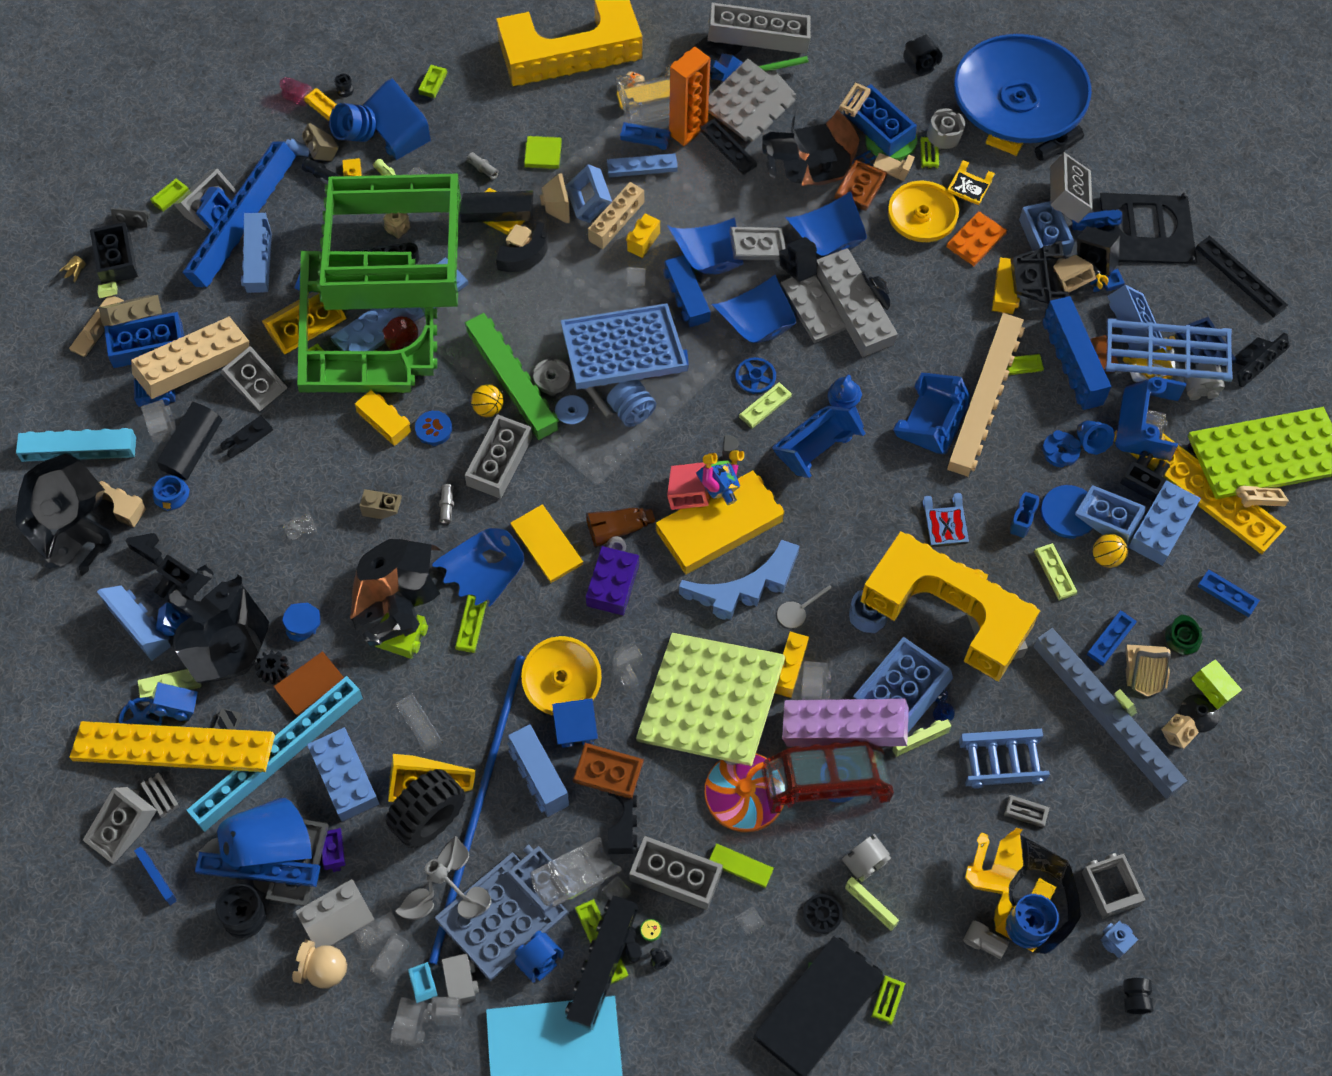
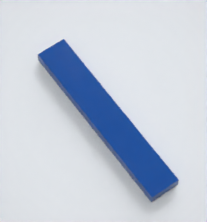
M199 852L195 873L316 887L321 866L283 861L234 867L225 863L221 858V854Z

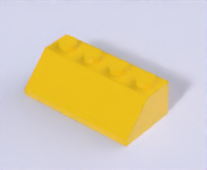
M311 292L309 294L308 341L347 319L342 310H325L324 304L320 302V292ZM300 299L262 320L269 335L284 355L298 347Z

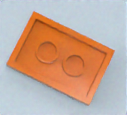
M979 211L947 243L946 247L975 266L1004 237L1007 230Z

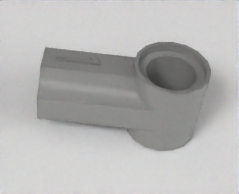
M972 921L963 939L967 945L975 949L981 948L999 959L1002 958L1009 944L1008 941L990 932L987 926L978 921Z

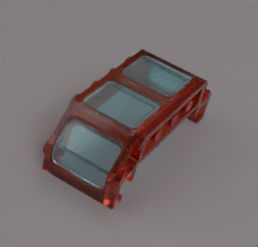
M855 740L842 744L834 742L830 745L814 744L810 747L793 746L764 760L761 770L770 814L781 813V805H788L789 808L795 802L871 795L872 799H876L878 796L880 803L890 802L894 791L892 785H890L883 758L884 750L868 741L860 742Z

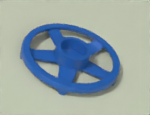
M748 358L738 365L735 379L743 390L752 394L763 393L775 384L776 371L773 365L765 359ZM758 360L765 362V364L760 368L753 367L750 361ZM745 364L749 373L739 376V370ZM769 366L773 372V379L763 375ZM750 380L751 389L744 386L741 381ZM760 381L769 384L763 389H757Z
M141 697L128 701V704L120 713L119 723L161 726L163 717L159 716V722L151 719L149 716L150 704L143 711H140L135 703L145 701L151 704L150 698ZM130 708L133 717L123 722L124 715Z

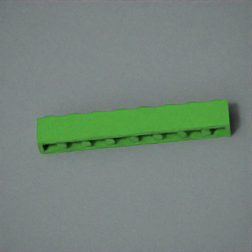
M482 313L466 321L467 334L527 424L531 427L537 439L540 440L558 431L557 423L559 420L554 412L551 413L547 400L545 398L542 399L538 387L532 385L528 372L522 370L520 360L514 358L512 355L513 351L509 344L506 345L504 343L501 332L495 330L493 320L487 318L485 313Z

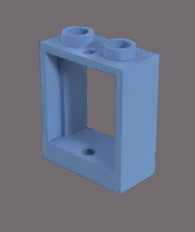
M588 164L566 185L575 215L579 220L590 223L612 203L601 169ZM591 182L595 195L585 203L580 190Z

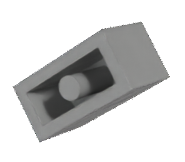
M463 954L442 959L451 1006L477 1000L476 994L479 993L477 980L473 981L472 978L475 966L473 961L469 960L468 955Z

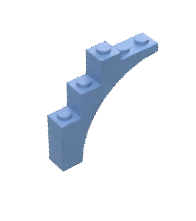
M781 540L774 554L755 572L741 579L721 584H697L682 580L679 586V594L687 600L694 599L700 601L704 606H713V614L716 617L731 620L739 600L745 605L757 606L765 587L772 592H784L798 556L799 546Z

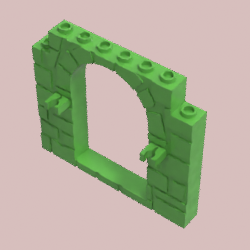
M301 251L297 381L299 392L368 393L372 390L376 393H411V386H415V376H434V369H437V358H434V352H437V341H434V336H437V325H434V319H437V308L434 307L421 308L426 319L423 332L414 343L403 349L395 351H308L309 292L321 291L317 290V279H320L318 265H321V262L319 260L320 251ZM330 251L329 267L415 265V259H412L411 252Z

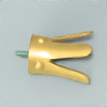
M73 256L68 264L59 271L68 270L65 278L73 274L74 282H76L80 270L84 268L86 263L82 259L83 257Z

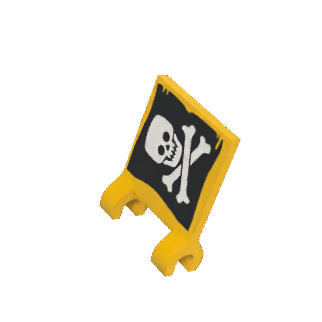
M963 160L947 192L979 205L995 173L988 171L985 179L979 178L966 172L969 162Z

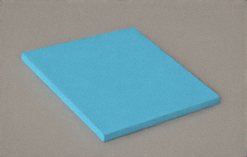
M615 996L605 997L593 1030L566 1019L567 1014H565V1010L569 1001L486 1009L490 1076H622Z

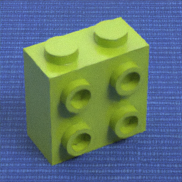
M388 613L382 618L381 622L388 619ZM417 615L420 624L415 633L408 636L402 634L386 640L375 647L412 659L414 653L417 654L419 651L421 637L425 636L428 630L425 617Z

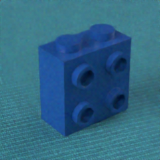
M592 698L552 704L557 744L562 745V748L574 746L573 742L581 741L582 745H585V743L592 744L594 743L593 739H598Z

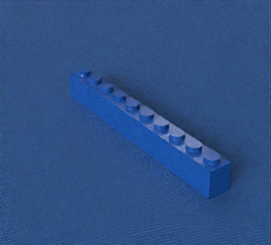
M284 141L271 143L182 273L195 287H208L212 283V279L221 270L223 263L231 255V251L240 242V238L244 234V213H258L261 207L266 204L270 194L274 192L278 182L283 179L287 169L293 164L296 155Z

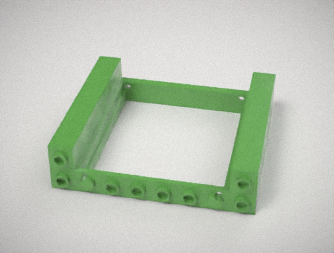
M458 174L329 177L328 184H325V194L327 197H324V207L326 208V211H323V221L325 224H322V235L324 237L320 239L322 249L319 252L321 265H318L320 279H317V290H321L320 302L324 304L325 310L458 307L457 249L458 218L461 206ZM449 212L448 264L329 267L333 215Z

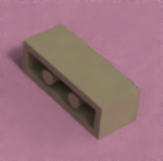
M146 295L98 307L102 324L106 326H113L162 313L158 295Z

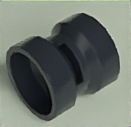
M345 73L337 75L334 80L337 94L341 97H349L354 91L351 77Z

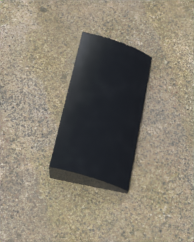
M534 191L463 193L460 206L462 223L532 220Z

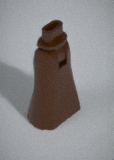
M625 508L614 511L586 513V522L594 547L597 548L607 544L608 540L614 536L622 537L647 527L648 524L655 522V517L652 509Z

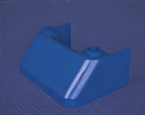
M1153 377L1128 385L1122 394L1115 440L1116 447L1121 451L1141 455L1142 451H1147L1146 456L1150 453L1153 455V458L1170 461L1178 447V443L1160 440L1159 429L1152 424L1146 423L1150 396L1179 401L1186 383Z
M826 406L778 441L772 449L795 475L810 478L812 476L810 473L812 466L810 462L835 442L847 443L852 439L853 435L864 436L866 433L852 409Z

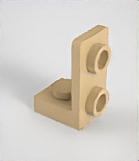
M879 153L873 167L904 181L915 157L908 154L906 161L903 159L898 161Z

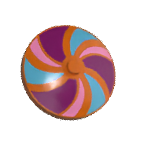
M755 754L752 766L738 763L728 765L724 760H719L707 776L704 791L705 801L711 815L724 827L738 832H754L769 826L778 818L785 804L786 785L777 766L759 754Z

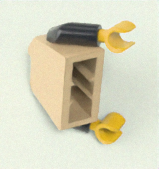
M1073 255L1067 259H1059L1053 266L1054 273L1051 276V286L1054 292L1068 291L1069 293L1096 278V285L1099 289L1103 288L1101 282H1104L1106 286L1108 285V277L1100 274L1101 271L1091 259H1084Z

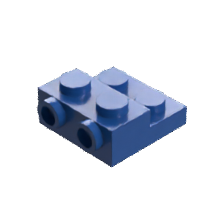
M219 187L208 188L200 200L202 202L201 206L195 213L210 230L213 229L231 203V200Z

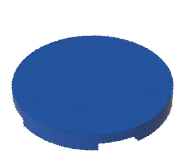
M1063 485L1052 489L1046 494L1041 505V517L1051 532L1063 538L1075 539L1093 530L1091 526L1075 515L1088 493L1086 490L1077 486Z

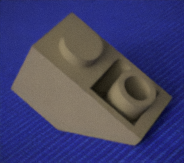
M311 123L307 124L302 133V139L313 159L332 161L338 150L333 137Z
M364 489L360 503L362 516L384 519L396 515L402 495Z

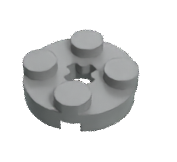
M554 359V361L543 360L534 368V383L540 391L554 396L568 386L570 382L569 368L563 361ZM555 374V378L549 379L548 375Z

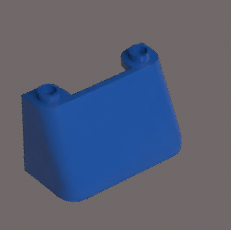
M392 78L387 80L362 105L372 109L376 120L375 129L385 140V150L388 155H392L396 160L431 141L428 122L425 116Z
M921 373L915 383V389L919 395L907 421L900 419L895 424L894 432L900 439L938 454H946L969 407L970 396L962 377Z

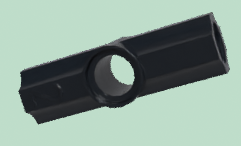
M1078 125L1063 136L1046 141L1036 147L1034 152L1037 159L1045 161L1055 154H1063L1066 148L1084 138L1083 129Z

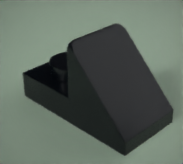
M155 533L129 537L125 540L132 551L157 567L160 566L163 558L161 556L162 553L155 548L159 542Z

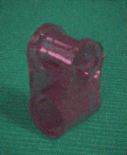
M285 77L280 81L281 93L284 99L301 106H306L307 103L304 101V97L313 91L311 86L289 77Z

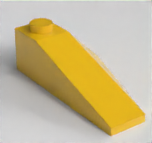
M393 754L388 802H394L411 782L417 780L422 774L425 775L428 771H433L434 769L446 771L465 792L473 790L475 770L412 755Z

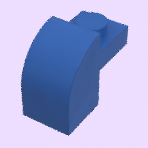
M722 54L719 61L710 59V73L713 74L711 79L724 82L743 62L733 55Z

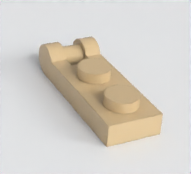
M1240 486L1236 489V495L1242 499L1241 502L1244 507L1252 505L1286 506L1289 502L1281 488Z

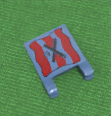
M961 493L954 494L952 498L954 507L933 509L932 497H924L923 507L931 546L969 542Z

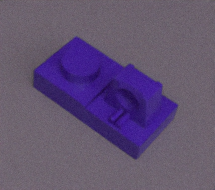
M341 828L327 831L322 851L325 870L332 869L333 872L341 871V866H346Z

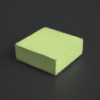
M116 282L98 285L99 298L117 294Z

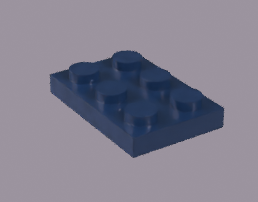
M1209 317L1187 324L1192 327L1215 328ZM1176 333L1180 340H1185V333ZM1190 334V341L1225 343L1221 336ZM1190 348V355L1226 358V351ZM1232 354V364H1233V363L1236 361V358H1235L1234 355Z

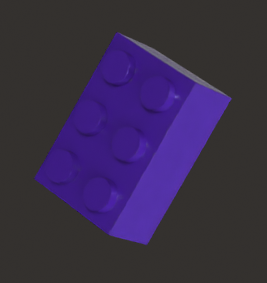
M602 546L586 594V606L624 616L639 568V555Z

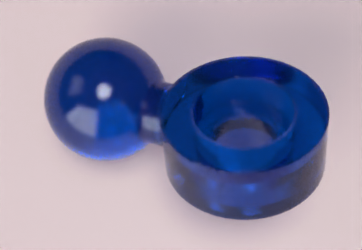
M946 689L935 700L938 702L933 711L936 721L941 720L943 722L948 719L950 722L955 716L954 708L946 703L948 699ZM943 709L948 712V715L943 713Z

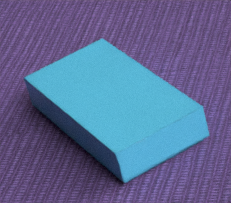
M428 962L408 969L417 1003L438 996Z

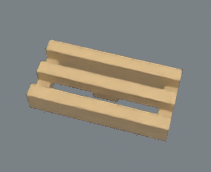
M855 83L839 106V111L842 112L844 110L846 114L851 113V116L855 117L869 96L871 89ZM860 89L858 93L854 96L850 105L847 107L846 105L848 104L856 90Z

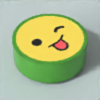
M654 919L644 921L640 928L642 938L648 942L658 940L661 936V925Z

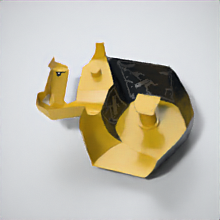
M1015 828V830L1000 841L992 869L983 871L982 864L989 839L988 835L980 833L977 839L979 843L974 861L966 869L965 879L973 889L1002 894L994 915L995 931L1010 939L1006 931V919L1015 906L1013 899L1014 888L1025 876L1027 870L1036 869L1046 872L1062 883L1068 903V921L1057 932L1050 935L1040 947L1026 948L1034 953H1050L1070 935L1081 917L1079 894L1069 862L1020 835L1023 829ZM1039 878L1031 894H1040L1051 899L1056 887Z

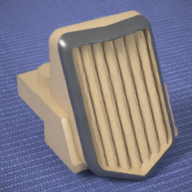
M1127 645L1125 648L1127 686H1131L1134 691L1145 697L1158 694L1167 688L1170 674V650L1166 647Z

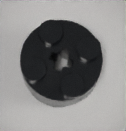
M928 35L910 40L905 44L906 49L903 53V59L918 76H924L933 72L935 65H939L942 61V52Z

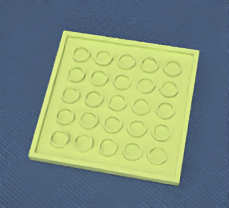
M672 633L636 740L641 743L752 766L784 664V654Z

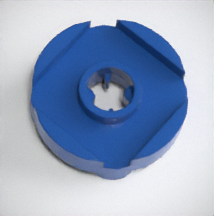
M1056 430L1045 439L1042 451L1046 461L1056 467L1071 466L1079 458L1081 443L1071 434ZM1059 446H1060V447H1064L1065 450H1066V452H1064V451H1062V453L1059 452V451H1058V450H1059L1058 447H1059Z

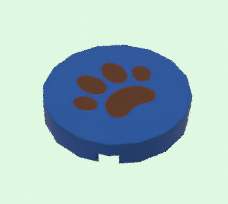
M440 411L425 412L419 416L415 423L417 438L424 444H430V446L446 442L452 431L450 418Z

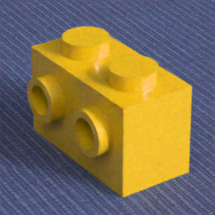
M644 214L641 219L639 218L634 230L630 231L626 237L627 251L643 258L660 234V220L648 214Z

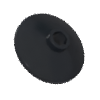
M1200 694L1191 695L1181 703L1180 715L1191 717L1195 722L1198 732L1210 731L1218 724L1220 719L1219 709L1217 710L1206 696ZM1202 708L1205 711V713L1199 712L1198 709Z

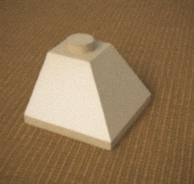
M560 173L542 187V195H539L541 206H545L546 213L565 223H570L569 201L563 176Z

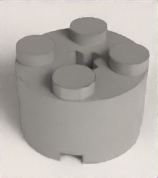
M952 109L937 110L931 118L927 137L934 148L935 146L938 147V150L958 146L964 131L965 120L963 116L952 112Z
M1199 363L1196 364L1195 369H1192L1222 372L1220 365ZM1184 377L1187 395L1190 400H1198L1201 396H1207L1209 399L1219 396L1218 393L1225 388L1223 380Z
M874 834L855 847L849 856L846 855L842 861L855 878L863 882L875 871V867L879 870L887 864L891 857L889 856L890 853Z

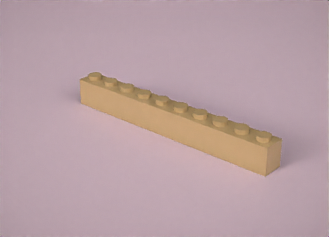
M1005 313L1002 314L947 470L969 477L970 471H975L978 463L975 457L981 454L983 445H980L981 440H986L989 431L986 430V426H991L994 415H991V412L997 409L999 400H996L997 395H1002L1004 385L1001 384L1002 381H1006L1010 371L1006 369L1007 366H1012L1015 357L1012 356V352H1017L1020 343L1017 341V338H1022L1025 327H1022L1024 319Z

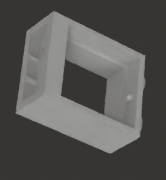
M1114 853L1106 856L1105 860L1101 862L1097 860L1088 862L1082 871V875L1102 919L1141 906L1145 901L1124 854L1117 856ZM1117 866L1130 896L1106 904L1093 874Z

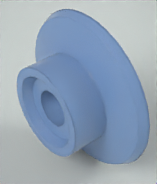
M568 395L557 402L555 414L560 421L566 424H577L586 418L588 405L583 398L576 395Z

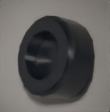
M652 948L650 951L652 957L650 963L656 970L666 967L672 960V956L667 950L662 951L659 948Z

